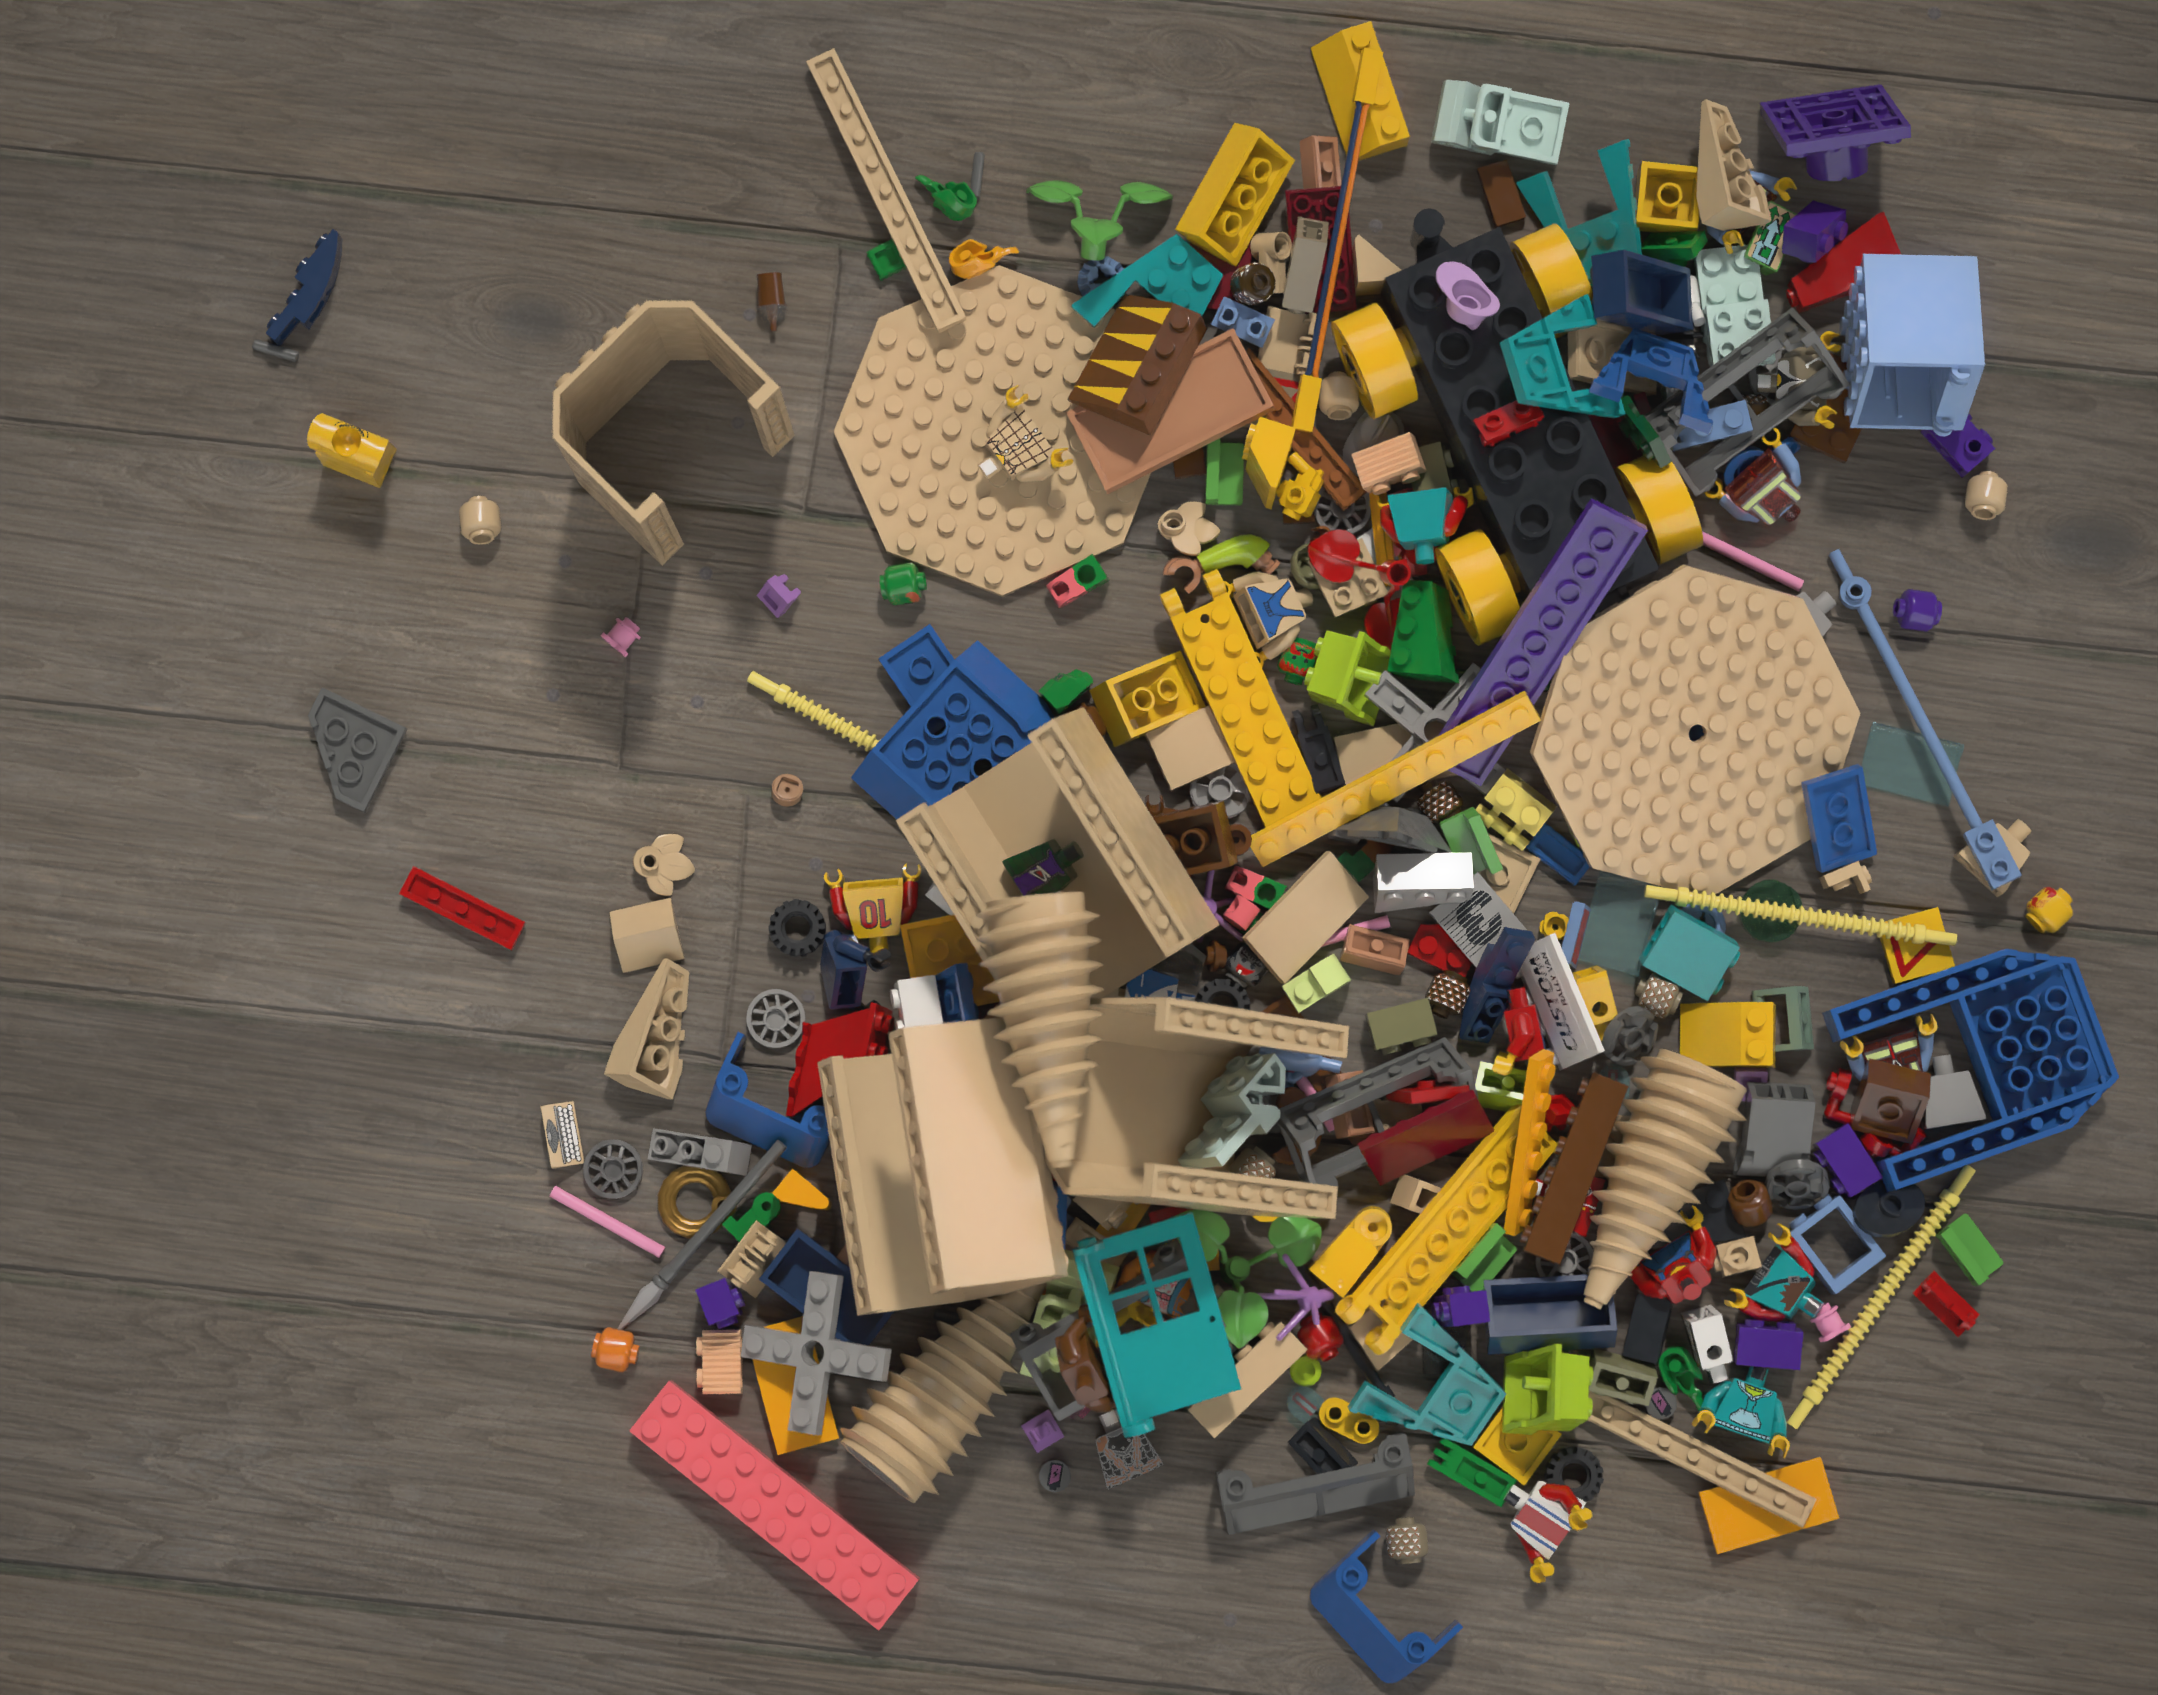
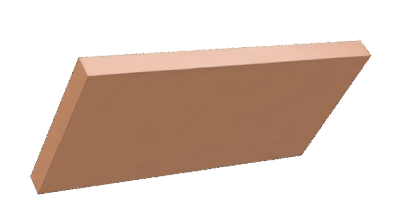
M1234 328L1197 347L1151 435H1147L1080 406L1066 413L1108 495L1259 419V417L1267 415L1274 411L1275 407Z

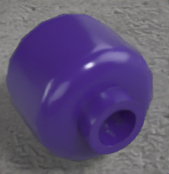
M1907 589L1900 598H1896L1894 601L1893 615L1897 617L1901 628L1926 632L1939 623L1942 615V604L1932 592Z

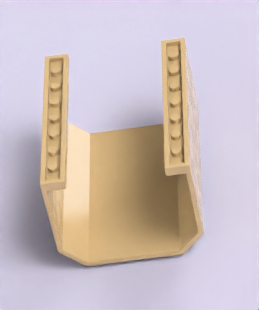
M646 301L642 306L636 304L625 315L626 321L618 329L616 327L611 328L601 340L603 344L595 351L591 349L586 352L578 362L580 366L572 374L569 372L565 373L556 382L555 386L557 389L553 391V439L579 484L662 566L684 545L663 500L653 493L634 510L586 462V442L670 360H710L748 398L747 402L763 448L772 457L795 436L780 387L693 301Z
M1083 707L1053 718L1027 735L1032 743L940 801L930 806H927L924 802L897 819L896 822L983 961L993 956L991 946L975 940L988 933L989 926L988 921L975 915L987 909V901L1023 896L1002 861L1052 839L1057 841L1061 849L1075 841L1082 849L1084 857L1072 864L1078 877L1061 893L1084 892L1086 911L1101 915L1087 923V935L1102 940L1089 947V959L1104 964L1090 972L1089 983L1104 989L1090 998H1104L1220 924ZM988 968V970L990 971V973L996 981L995 970Z
M1167 997L1090 998L1089 1008L1104 1015L1090 1021L1088 1033L1100 1037L1102 1040L1088 1046L1086 1058L1099 1065L1085 1072L1083 1085L1092 1090L1083 1093L1079 1112L1083 1115L1078 1117L1075 1159H1071L1072 1166L1052 1168V1161H1048L1045 1152L1044 1161L1064 1194L1246 1216L1335 1219L1338 1189L1336 1186L1230 1173L1229 1168L1234 1162L1235 1153L1221 1167L1185 1168L1181 1166L1178 1159L1186 1151V1145L1193 1139L1198 1138L1204 1131V1125L1214 1118L1201 1101V1098L1208 1091V1085L1227 1070L1226 1065L1230 1060L1237 1056L1245 1057L1253 1046L1333 1058H1347L1349 1026Z
M1003 1018L903 1027L888 1033L892 1054L843 1059V1056H833L817 1062L858 1316L993 1297L1068 1276V1258L1064 1253L1062 1242L1063 1227L1059 1221L1057 1211L1058 1197L1053 1187L1051 1171L1044 1161L1045 1148L1041 1134L1037 1132L1039 1128L1032 1110L1024 1109L1030 1104L1024 1089L1011 1086L1021 1078L1017 1067L1001 1062L1013 1053L1009 1042L993 1038L1006 1029Z

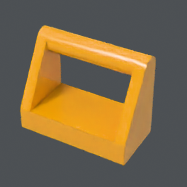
M794 1169L788 1173L772 1192L779 1200L787 1204L820 1210H829L832 1206V1202L828 1197Z

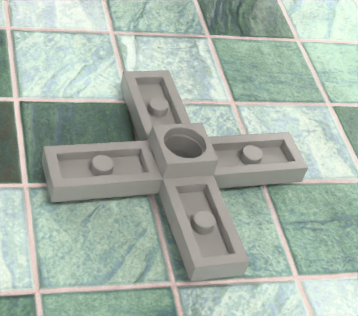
M1471 664L1459 679V684H1455L1434 710L1387 671L1382 673L1379 685L1373 684L1364 696L1412 735L1392 760L1429 741L1424 734L1425 726L1429 722L1437 721L1445 726L1481 669L1476 664ZM1496 763L1481 786L1467 779L1465 780L1483 795H1486L1506 770ZM1405 793L1393 798L1392 800L1395 803H1397Z
M816 1271L809 1272L801 1334L745 1325L741 1357L796 1366L788 1423L789 1431L822 1435L830 1372L877 1381H887L891 1349L835 1339L843 1276ZM818 1342L824 1349V1357L819 1364L813 1357V1349Z

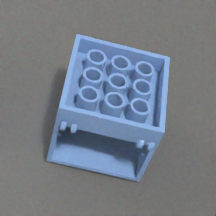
M1863 254L1860 266H1855L1854 283L1850 284L1849 300L1845 301V317L1840 319V335L1845 336V343L1842 344L1841 361L1847 363V370H1844L1843 374L1850 383L1845 388L1848 389V397H1845L1844 415L1850 417V428L1933 430L1939 436H1948L1952 430H1963L1985 366L1977 256Z

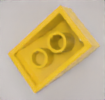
M1181 650L1106 680L1089 690L1106 725L1114 747L1144 736L1154 729L1206 707Z
M1774 1002L1680 1004L1681 1055L1708 1067L1775 1068L1776 1005Z

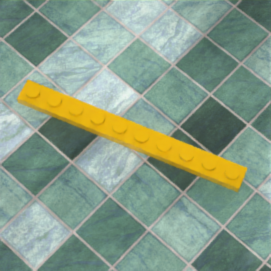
M1523 691L1252 834L1250 847L1262 867L1534 725L1541 721L1540 716L1526 691Z

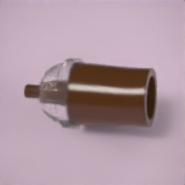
M782 273L757 274L758 307H756V310L761 320L770 324V330L774 332L777 331L776 323L784 319L788 310L785 304Z

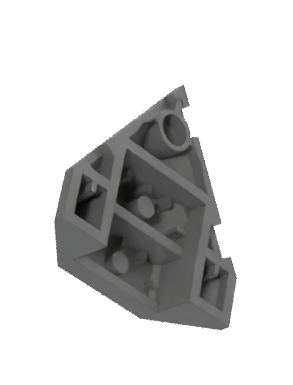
M1387 803L1327 833L1326 838L1356 845L1362 838L1420 850L1419 854L1452 853L1427 816L1421 815V810L1407 807H1391Z

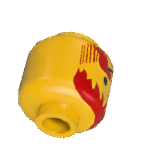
M2044 887L2027 903L2026 909L2028 913L2026 918L2040 933L2045 931L2055 933L2072 918L2073 909L2070 904L2073 900L2062 888L2055 890L2051 887Z

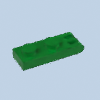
M1441 1438L1439 1442L1444 1447L1450 1448L1448 1453L1446 1454L1435 1448L1433 1454L1444 1460L1440 1465L1437 1461L1429 1459L1427 1465L1502 1508L1505 1502L1503 1500L1511 1486L1515 1485L1517 1480L1448 1439Z

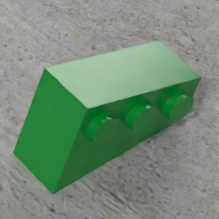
M1409 580L1403 585L1387 671L1404 679L1459 684V675L1455 673L1454 665L1456 649L1452 645L1450 628H1453L1449 590L1430 581Z

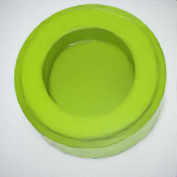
M1302 1355L1290 1366L1289 1372L1296 1384L1306 1387L1314 1385L1320 1379L1322 1369L1317 1359L1312 1360L1307 1355Z

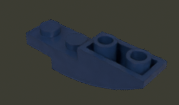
M334 229L329 234H323L315 245L316 251L312 256L304 258L296 268L297 274L295 279L302 288L300 290L295 289L286 301V308L281 314L276 313L267 324L268 330L266 335L278 346L284 343L299 323L310 330L330 297L339 272L343 241L339 233Z
M1504 927L1496 944H1487L1470 985V995L1463 1011L1459 1033L1462 1040L1482 1043L1490 1042L1504 1015V1010L1509 1006L1506 991L1511 990L1510 987L1536 940L1532 931Z

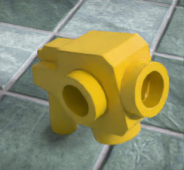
M1295 452L1288 458V462L1299 473L1295 481L1289 479V481L1284 480L1280 484L1277 496L1279 497L1280 505L1285 507L1282 513L1299 521L1301 516L1307 518L1312 515L1321 497L1319 491L1324 483L1322 478L1324 471L1314 469Z

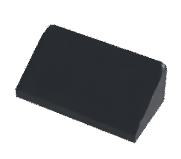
M1316 1417L1308 1420L1288 1441L1289 1445L1317 1474L1349 1468L1358 1464V1461Z

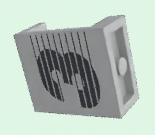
M1479 872L1473 876L1474 889L1471 900L1456 904L1441 903L1429 913L1432 919L1440 924L1472 962L1475 969L1487 944H1496L1504 927L1527 930Z

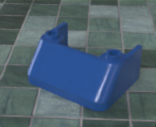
M738 1032L717 1075L706 1107L707 1120L713 1126L767 1151L779 1140L787 1147L780 1157L804 1168L816 1166L822 1160L830 1143L824 1106L818 1105L809 1108L801 1122L798 1123L744 1098L743 1096L748 1087V1076L742 1068L734 1064L747 1037Z
M1372 1530L1312 1586L1310 1600L1313 1606L1383 1682L1391 1684L1399 1682L1428 1661L1463 1626L1454 1620L1433 1640L1426 1634L1418 1631L1407 1634L1400 1642L1394 1638L1356 1596L1366 1585L1368 1579L1367 1570L1358 1560V1557L1380 1537L1375 1530Z

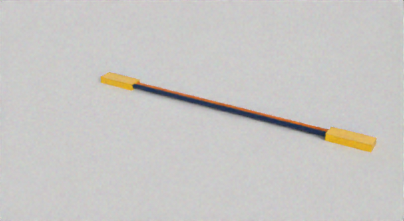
M1366 47L1362 48L1354 88L1352 102H1355L1356 109L1307 370L1305 374L1300 375L1291 427L1296 428V430L1309 433L1313 431L1322 378H1319L1318 372L1368 108L1374 105L1384 53L1383 51Z

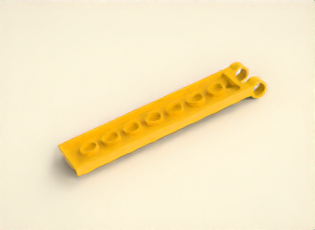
M1215 569L1202 575L1205 586L1213 600L1212 602L1185 613L1181 600L1174 588L1160 594V599L1234 758L1261 821L1266 828L1321 799L1319 793L1315 792L1310 772L1228 595L1224 581L1219 571ZM1204 614L1208 615L1209 622H1201L1200 617Z
M1521 1104L1510 1107L1493 1127L1494 1132L1482 1140L1353 1294L1344 1297L1337 1304L1336 1314L1348 1325L1358 1321L1367 1307L1383 1322L1381 1325L1371 1329L1364 1340L1365 1344L1374 1354L1381 1355L1391 1348L1394 1340L1401 1333V1326L1415 1305L1419 1303L1423 1307L1489 1227L1507 1208ZM1547 1132L1541 1142L1540 1152L1543 1157L1540 1167L1551 1156L1557 1145ZM1385 1299L1386 1302L1381 1307L1380 1303Z

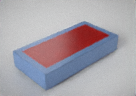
M1576 901L1572 904L1562 944L1563 953L1569 967L1572 969L1577 967L1591 908L1585 903Z

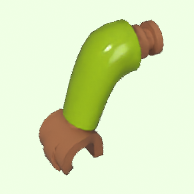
M1252 534L1239 535L1201 552L1194 560L1187 556L1172 558L1164 566L1162 574L1174 575L1179 567H1190L1192 577L1183 586L1190 594L1199 584L1201 573L1204 571L1209 573L1215 569L1238 564L1243 565L1245 568L1252 566L1256 571L1261 570L1262 573L1271 574L1280 565V562L1277 559L1275 561L1271 559L1273 555L1267 550L1270 544L1265 539Z

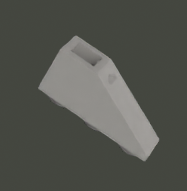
M653 1128L648 1160L746 1176L752 1145Z

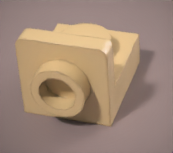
M1859 861L1819 877L1823 889L1832 886L1834 891L1851 885L1852 883L1849 878L1852 877L1860 894L1871 890L1869 883H1872L1869 871L1865 865L1860 866Z

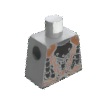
M1117 1409L1099 1416L1106 1434L1095 1438L1108 1490L1163 1466L1162 1460L1144 1434L1124 1437Z

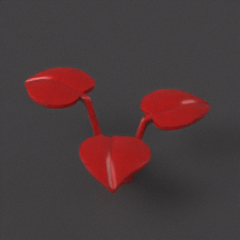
M1331 530L1311 541L1307 547L1309 560L1316 572L1324 579L1336 583L1346 582L1352 578L1354 566L1379 571L1381 580L1392 586L1384 596V603L1373 604L1368 609L1364 618V627L1367 635L1381 646L1391 650L1401 598H1395L1391 601L1390 598L1411 577V569L1407 562L1409 561L1414 565H1423L1416 563L1415 549L1405 550L1400 543L1393 542L1397 548L1402 550L1398 555L1399 560H1387L1382 565H1376L1356 560L1360 554V545L1356 537L1346 530ZM1439 546L1433 547V548H1434V560L1436 559V556H1435V548H1437V547H1439Z

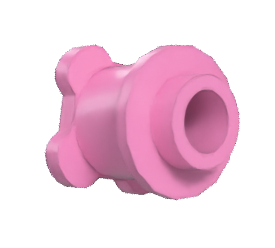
M627 617L623 621L616 618L617 623L607 635L603 632L601 637L626 657L628 655L626 650L636 638L638 640L641 638L637 634L640 628Z
M1828 1302L1823 1304L1816 1317L1810 1319L1811 1323L1815 1322L1822 1335L1818 1338L1820 1343L1826 1342L1851 1328L1849 1323H1843L1836 1311L1838 1306L1834 1305L1831 1307Z

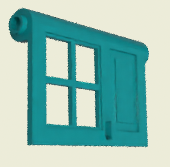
M1193 1212L1097 1241L1095 1236L1077 1241L1078 1247L1073 1248L1072 1251L1124 1437H1134L1154 1430L1153 1418L1150 1417L1241 1390ZM1179 1237L1188 1271L1152 1281L1143 1247ZM1136 1250L1145 1284L1109 1294L1100 1260ZM1190 1277L1199 1311L1163 1321L1154 1288ZM1147 1290L1157 1324L1120 1334L1112 1301Z

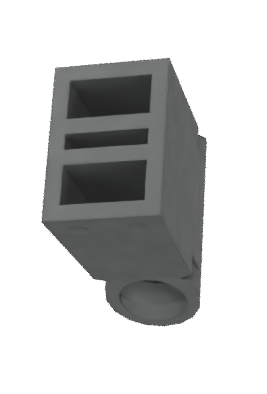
M1747 1082L1744 1117L1747 1121H1743L1742 1141L1734 1159V1176L1764 1177L1767 1176V1173L1774 1166L1784 1161L1795 1159L1810 1160L1809 1154L1816 1104L1811 1085ZM1778 1172V1173L1776 1174V1175L1781 1176V1177H1784V1178L1787 1176V1175L1783 1174L1782 1172Z

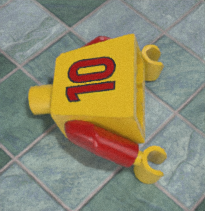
M906 863L903 866V877L845 882L844 875L837 869L839 879L836 882H830L829 874L827 872L824 874V880L831 888L829 895L834 915L845 929L854 932L856 938H869L870 952L875 953L882 948L889 950L887 936L899 935L900 925L908 924L918 905L919 884L916 881L919 880L921 875V866L919 864L917 866V874L911 876L906 872Z

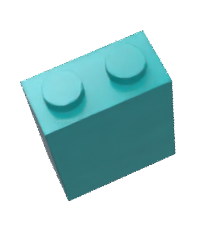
M1670 905L1639 956V960L1646 968L1708 1001L1712 994L1716 995L1721 989L1724 982L1722 977L1727 968H1733L1740 956L1738 950L1740 947L1733 938Z

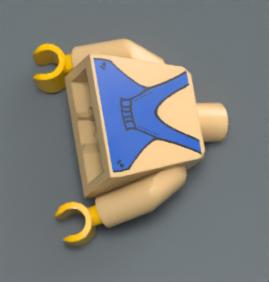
M1256 571L1234 579L1231 584L1224 581V584L1228 588L1230 599L1234 597L1256 648H1262L1263 650L1260 653L1255 652L1256 656L1261 660V667H1263L1266 659L1272 660L1295 641L1300 633L1299 623L1306 619V613L1303 608L1313 604V596L1308 588L1295 591L1292 582L1287 578L1279 580L1275 575Z

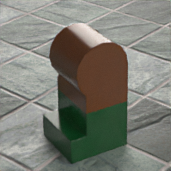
M1367 840L1366 845L1353 857L1345 851L1337 860L1353 879L1360 883L1374 870L1376 856L1379 854H1390L1395 845Z

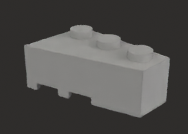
M1472 853L1379 854L1376 856L1373 874L1375 913L1441 903H1463L1472 898L1474 889Z

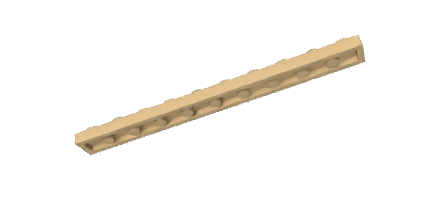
M833 48L806 61L937 332L941 333L966 321V316L835 49Z

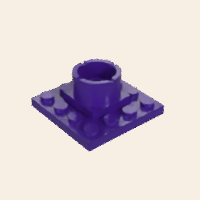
M1882 84L1760 102V114L1785 154L1793 158L1805 157L1808 175L1813 179L1821 181H1841L1844 177L1847 180L1859 177L1868 171V147L1871 144L1879 142L1896 144L1901 142L1902 139L1911 138V125Z

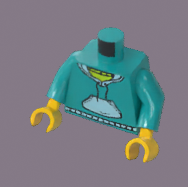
M1750 1366L1745 1381L1730 1378L1729 1381H1722L1705 1395L1699 1414L1692 1421L1694 1427L1699 1421H1703L1706 1424L1705 1433H1708L1714 1425L1769 1444L1771 1438L1768 1448L1770 1456L1773 1455L1775 1447H1778L1783 1451V1458H1785L1790 1447V1443L1786 1439L1787 1422L1782 1402L1776 1398L1777 1392L1763 1388L1769 1371L1763 1367Z

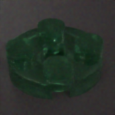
M1774 879L1757 882L1742 896L1744 901L1749 897L1751 902L1759 899L1760 903H1764L1767 900L1771 905L1773 902H1777L1778 906L1785 903L1788 908L1793 904L1796 909L1803 906L1796 890ZM1743 912L1739 914L1743 928L1757 941L1767 943L1780 942L1790 937L1799 926L1797 921L1789 924L1787 919L1784 922H1780L1779 918L1771 921L1769 916L1763 920L1761 915L1753 918V914H1749L1747 917L1744 916Z

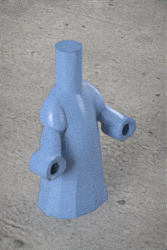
M1260 1047L1259 1050L1261 1055L1275 1053L1286 1067V1071H1295L1294 1073H1285V1088L1293 1087L1302 1077H1309L1320 1069L1340 1074L1342 1061L1319 1055Z

